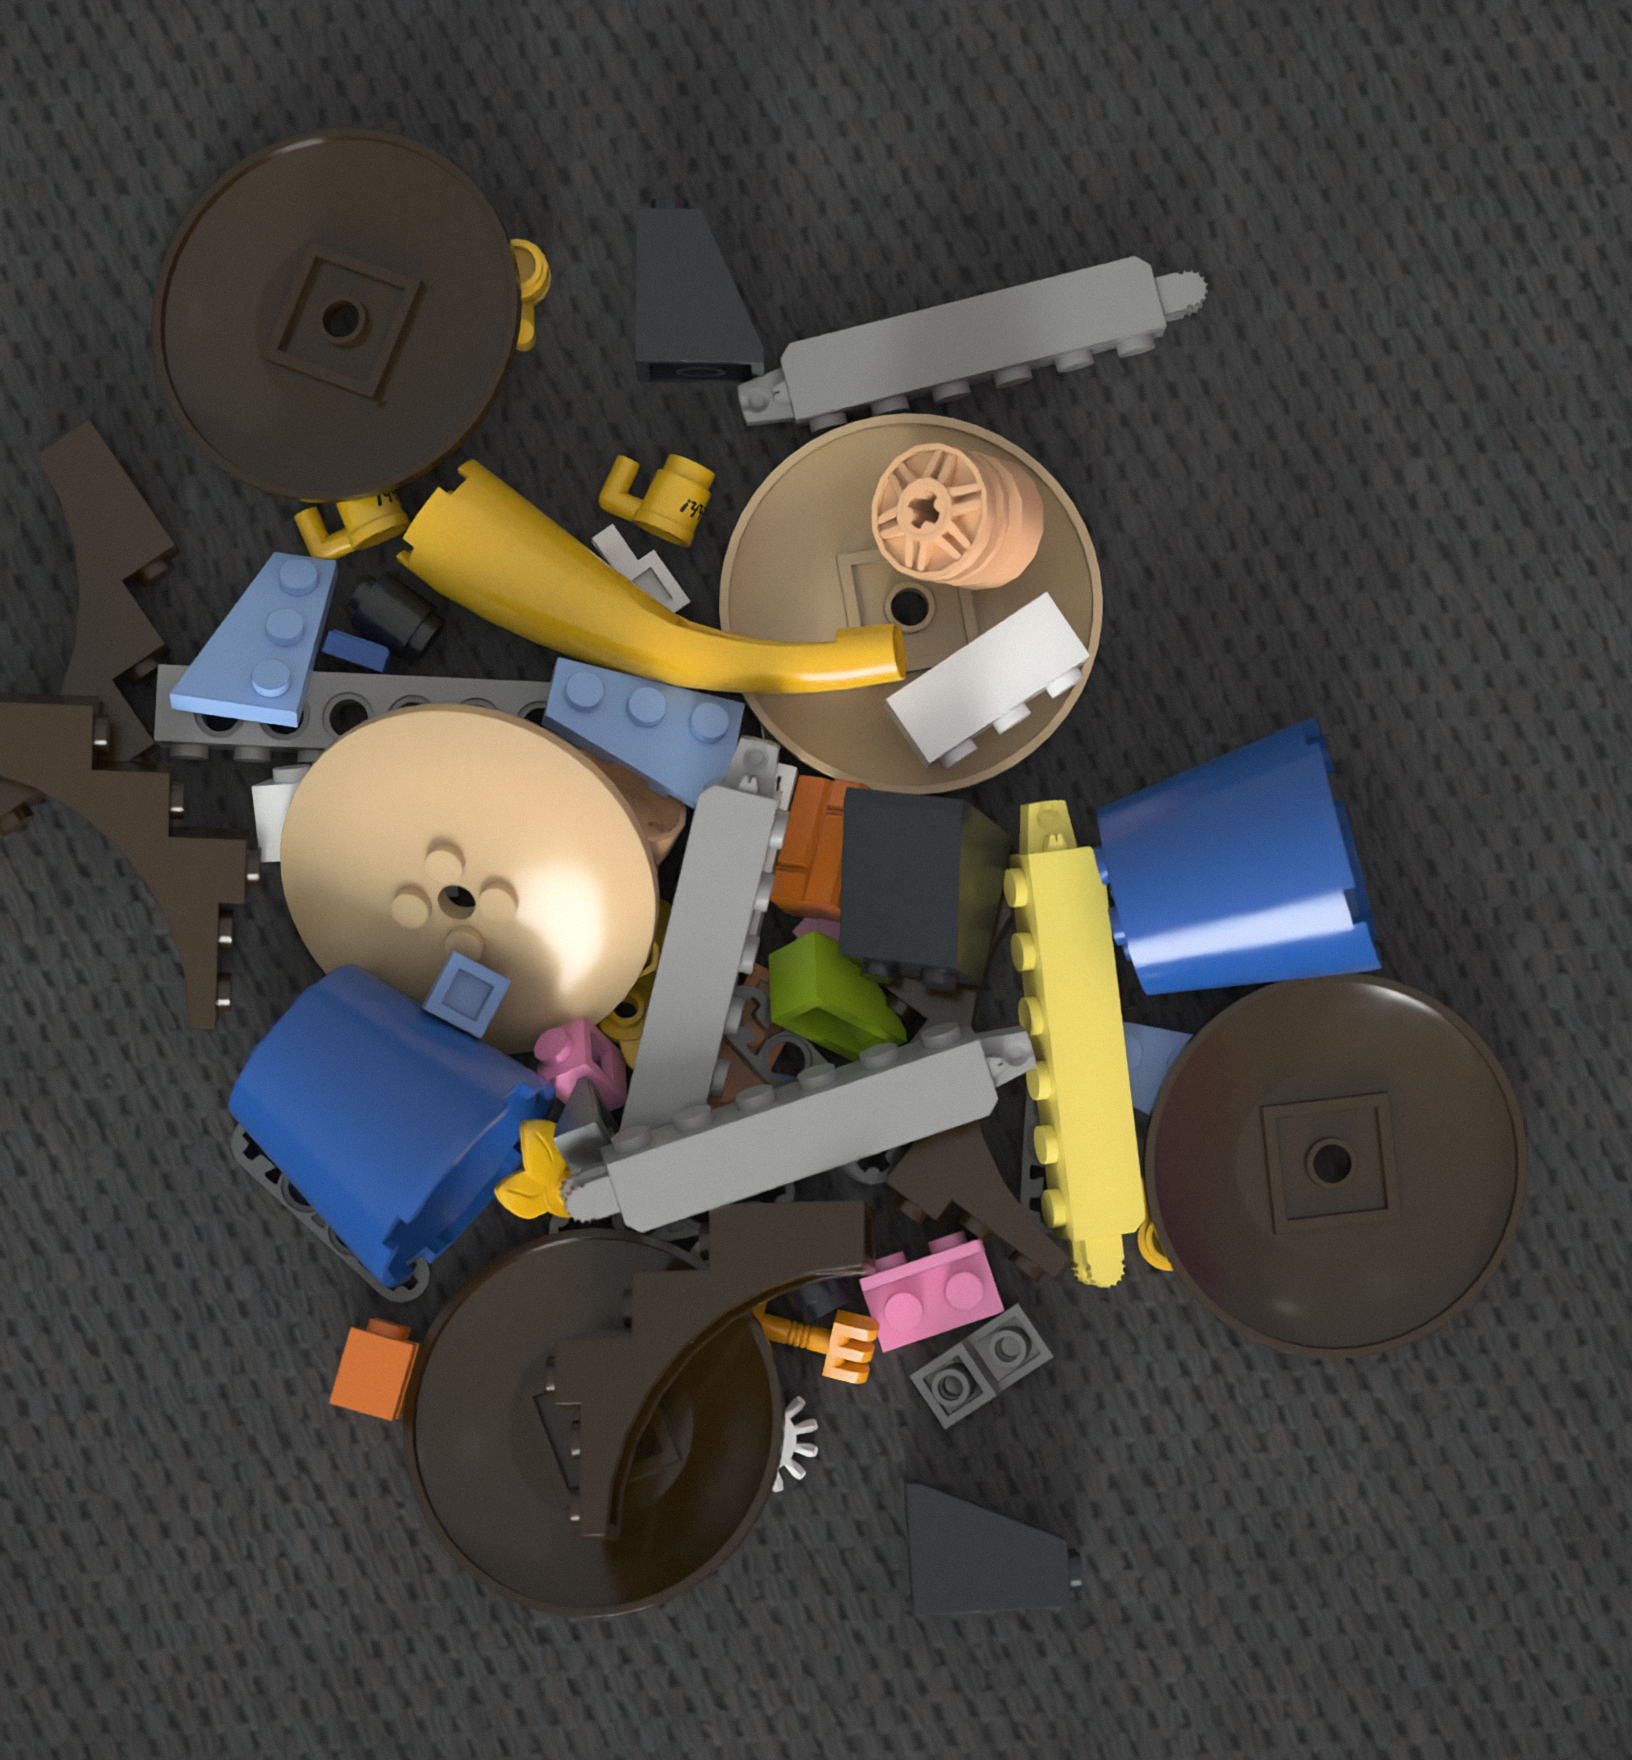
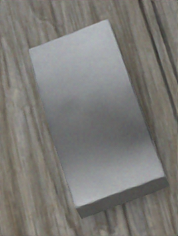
M1022 1299L909 1377L946 1430L997 1396L1001 1391L1053 1358L1058 1351Z

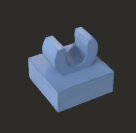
M451 950L421 1008L482 1039L512 981Z

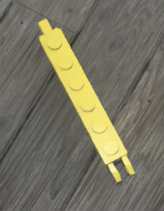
M1065 800L1032 802L1020 806L1019 854L1009 855V869L1005 870L1003 889L1008 905L1011 908L1014 907L1017 933H1014L1011 938V955L1016 970L1022 972L1025 996L1019 1001V1021L1030 1038L1037 1067L1026 1072V1082L1031 1098L1037 1100L1040 1126H1036L1034 1130V1148L1039 1162L1045 1164L1048 1189L1043 1191L1041 1197L1042 1214L1047 1227L1052 1228L1053 1238L1068 1241L1069 1257L1073 1262L1071 1269L1074 1270L1073 1276L1078 1277L1077 1281L1084 1282L1083 1284L1087 1285L1091 1284L1097 1285V1287L1103 1288L1104 1286L1110 1288L1111 1285L1116 1286V1282L1122 1280L1121 1275L1125 1274L1123 1272L1125 1265L1122 1264L1124 1259L1122 1234L1136 1232L1146 1218L1112 929L1108 914L1107 886L1103 885L1094 850L1090 846L1077 847Z

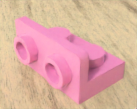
M963 1230L928 1242L931 1252L929 1256L907 1263L904 1252L901 1251L877 1259L876 1274L858 1279L870 1316L878 1321L880 1325L877 1337L883 1353L1005 1312L981 1239L968 1242Z

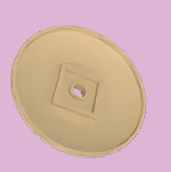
M902 413L854 421L828 431L788 456L769 474L743 510L730 538L720 581L721 631L782 642L835 641L836 631L840 628L894 622L899 625L904 638L907 658L906 678L902 681L814 693H741L748 707L765 730L799 761L833 780L861 782L868 785L872 790L916 795L944 794L969 788L990 780L1024 760L1054 733L1082 693L1095 660L1102 626L1103 594L1095 549L1080 514L1061 485L1033 457L1002 436L975 424L931 414ZM943 443L968 451L997 456L1018 464L1035 482L1043 502L1044 531L1036 555L1021 575L999 588L973 590L953 586L948 583L921 580L897 571L881 554L872 532V501L880 477L896 457L916 445ZM912 591L924 598L927 603L928 613L921 623L907 626L899 623L894 618L891 611V602L898 594ZM1047 592L1090 654L1086 663L1079 667L1084 678L1054 699L1045 690L1025 703L1031 714L999 735L994 726H991L972 740L978 749L950 769L945 770L939 761L926 770L883 707L885 700Z
M455 703L409 706L380 714L350 729L323 751L297 787L287 810L280 847L281 878L284 894L291 917L304 944L326 975L343 965L354 963L423 1004L450 951H456L512 981L481 1039L506 1055L534 1051L540 1034L551 1028L563 1026L583 1016L595 1026L623 1001L637 981L650 955L659 917V885L651 848L638 818L614 783L594 762L554 733L525 719L489 708ZM450 885L464 887L473 895L475 906L461 907L454 904L448 898L445 887Z

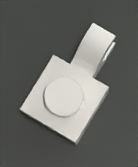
M613 524L592 538L593 541L591 543L607 564L642 588L669 610L677 613L690 604L691 601L655 550H652L638 560Z

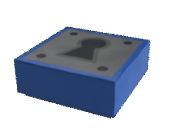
M335 629L328 632L322 649V653L327 659L371 674L388 675L394 659L388 647Z

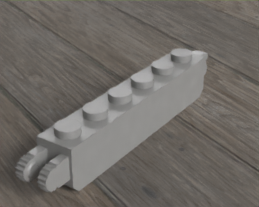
M1136 256L792 342L789 343L780 358L779 369L737 386L742 414L747 426L794 421L796 429L810 426L811 434L818 435L848 424L846 416L870 410L872 417L902 414L910 410L908 401L933 395L934 403L941 404L969 396L971 394L969 385L993 379L996 388L1018 385L1033 378L1032 369L1052 364L1056 365L1058 373L1081 369L1094 363L1092 354L1117 348L1119 357L1137 355L1155 348L1154 339L1163 336L1167 327L1166 322L1182 319L1185 314L1191 316L1193 312L1197 313L1198 308L1203 306L1201 302H1204L1206 299L1204 295L1208 293V290H1206L1208 284L1204 282L1205 277H1200L1199 272L1193 273L1192 270L1190 272L1184 270L1183 274L1175 272L1154 278L1151 265Z
M742 735L725 777L719 776L706 784L703 787V791L699 793L619 1132L636 1126H647L650 1131L674 1123L673 1117L685 1109L699 1105H708L710 1096L722 1099L731 1061L719 1058L724 1036L727 1034L737 1037L746 1001L744 998L734 996L740 972L752 974L761 938L760 936L749 934L755 910L767 912L776 874L764 872L770 847L782 849L791 813L790 811L779 809L783 792L776 790L780 744L754 736Z
M956 1022L941 1023L924 1030L921 1033V1040L897 1047L895 1043H883L872 1046L859 1054L860 1060L838 1068H835V1065L831 1063L816 1065L800 1072L797 1075L798 1081L775 1089H773L771 1084L747 1088L735 1096L736 1102L711 1110L709 1105L694 1106L677 1113L673 1117L674 1123L650 1131L647 1126H636L620 1131L612 1136L611 1144L599 1147L603 1161L581 1168L578 1173L572 1171L571 1175H565L566 1179L561 1181L562 1186L559 1187L561 1193L559 1196L563 1200L565 1211H568L569 1217L573 1216L574 1221L581 1220L583 1223L585 1220L591 1222L592 1218L600 1219L620 1212L627 1226L640 1232H645L989 1116L998 1100L995 1088L1037 1067L1031 1041L1022 1025L975 1033L969 1024L959 1027Z

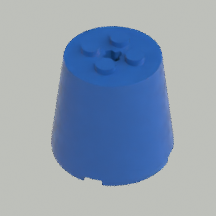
M1317 717L1302 720L1098 808L1097 817L1102 845L1094 847V855L1103 885H1108L1111 898L1116 906L1108 908L1113 935L1117 945H1122L1126 960L1133 962L1146 995L1368 972L1383 968L1379 947L1375 948L1373 941L1378 940L1377 931L1343 799L1335 802L1333 800L1327 774L1334 773V766Z
M352 963L335 969L315 985L306 988L270 1032L253 1047L246 1059V1065L232 1090L229 1099V1112L372 1276L386 1288H393L410 1279L414 1272L409 1267L411 1263L421 1256L431 1264L483 1212L496 1196L494 1187L504 1177L515 1172L523 1160L519 1130L520 1122L527 1119L547 1120L555 1101L556 1090L541 1075L473 1034L421 1008L423 1004Z

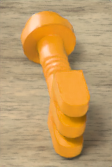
M767 1303L752 1310L761 1323L768 1340L782 1344L787 1343L788 1345L793 1344L795 1347L800 1346V1348L806 1347L807 1350L826 1354L822 1376L855 1384L867 1381L870 1366L866 1362L872 1360L875 1345L871 1341L876 1340L880 1328L878 1321L838 1309L833 1329L831 1330L815 1325L810 1327L809 1324L804 1325L802 1322H792L790 1319L766 1314Z

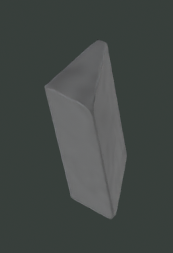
M587 1076L577 1080L553 1135L554 1144L571 1172L573 1171L574 1173H578L581 1168L603 1161L599 1147L611 1144L612 1136L620 1130L593 1081L589 1080Z

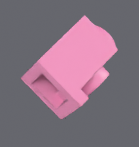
M584 1016L540 1034L534 1047V1054L541 1061L538 1064L537 1071L539 1075L555 1087V1098L558 1097L566 1105L577 1080L587 1076L589 1080L593 1081L610 1112L626 1105V1064L622 1052Z

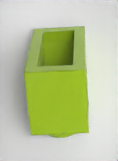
M814 930L799 936L792 943L769 954L771 1022L854 1062L860 1060L859 1054L872 1046L883 1043H895L898 1046L907 1041L906 1029L897 1014L886 1005L887 998L879 984L859 975L861 968L839 954V942Z

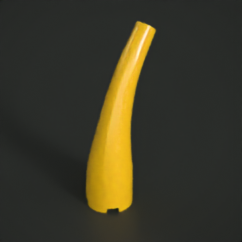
M474 459L465 462L458 468V474L466 480L454 492L450 490L446 493L438 487L431 495L403 537L406 542L414 547L413 550L406 551L404 549L396 556L399 563L438 593L495 625L534 643L591 665L665 684L718 692L792 694L852 689L902 681L906 678L907 658L905 643L901 629L896 622L840 628L836 631L835 641L782 642L751 638L721 631L689 621L677 615L603 561L517 491Z

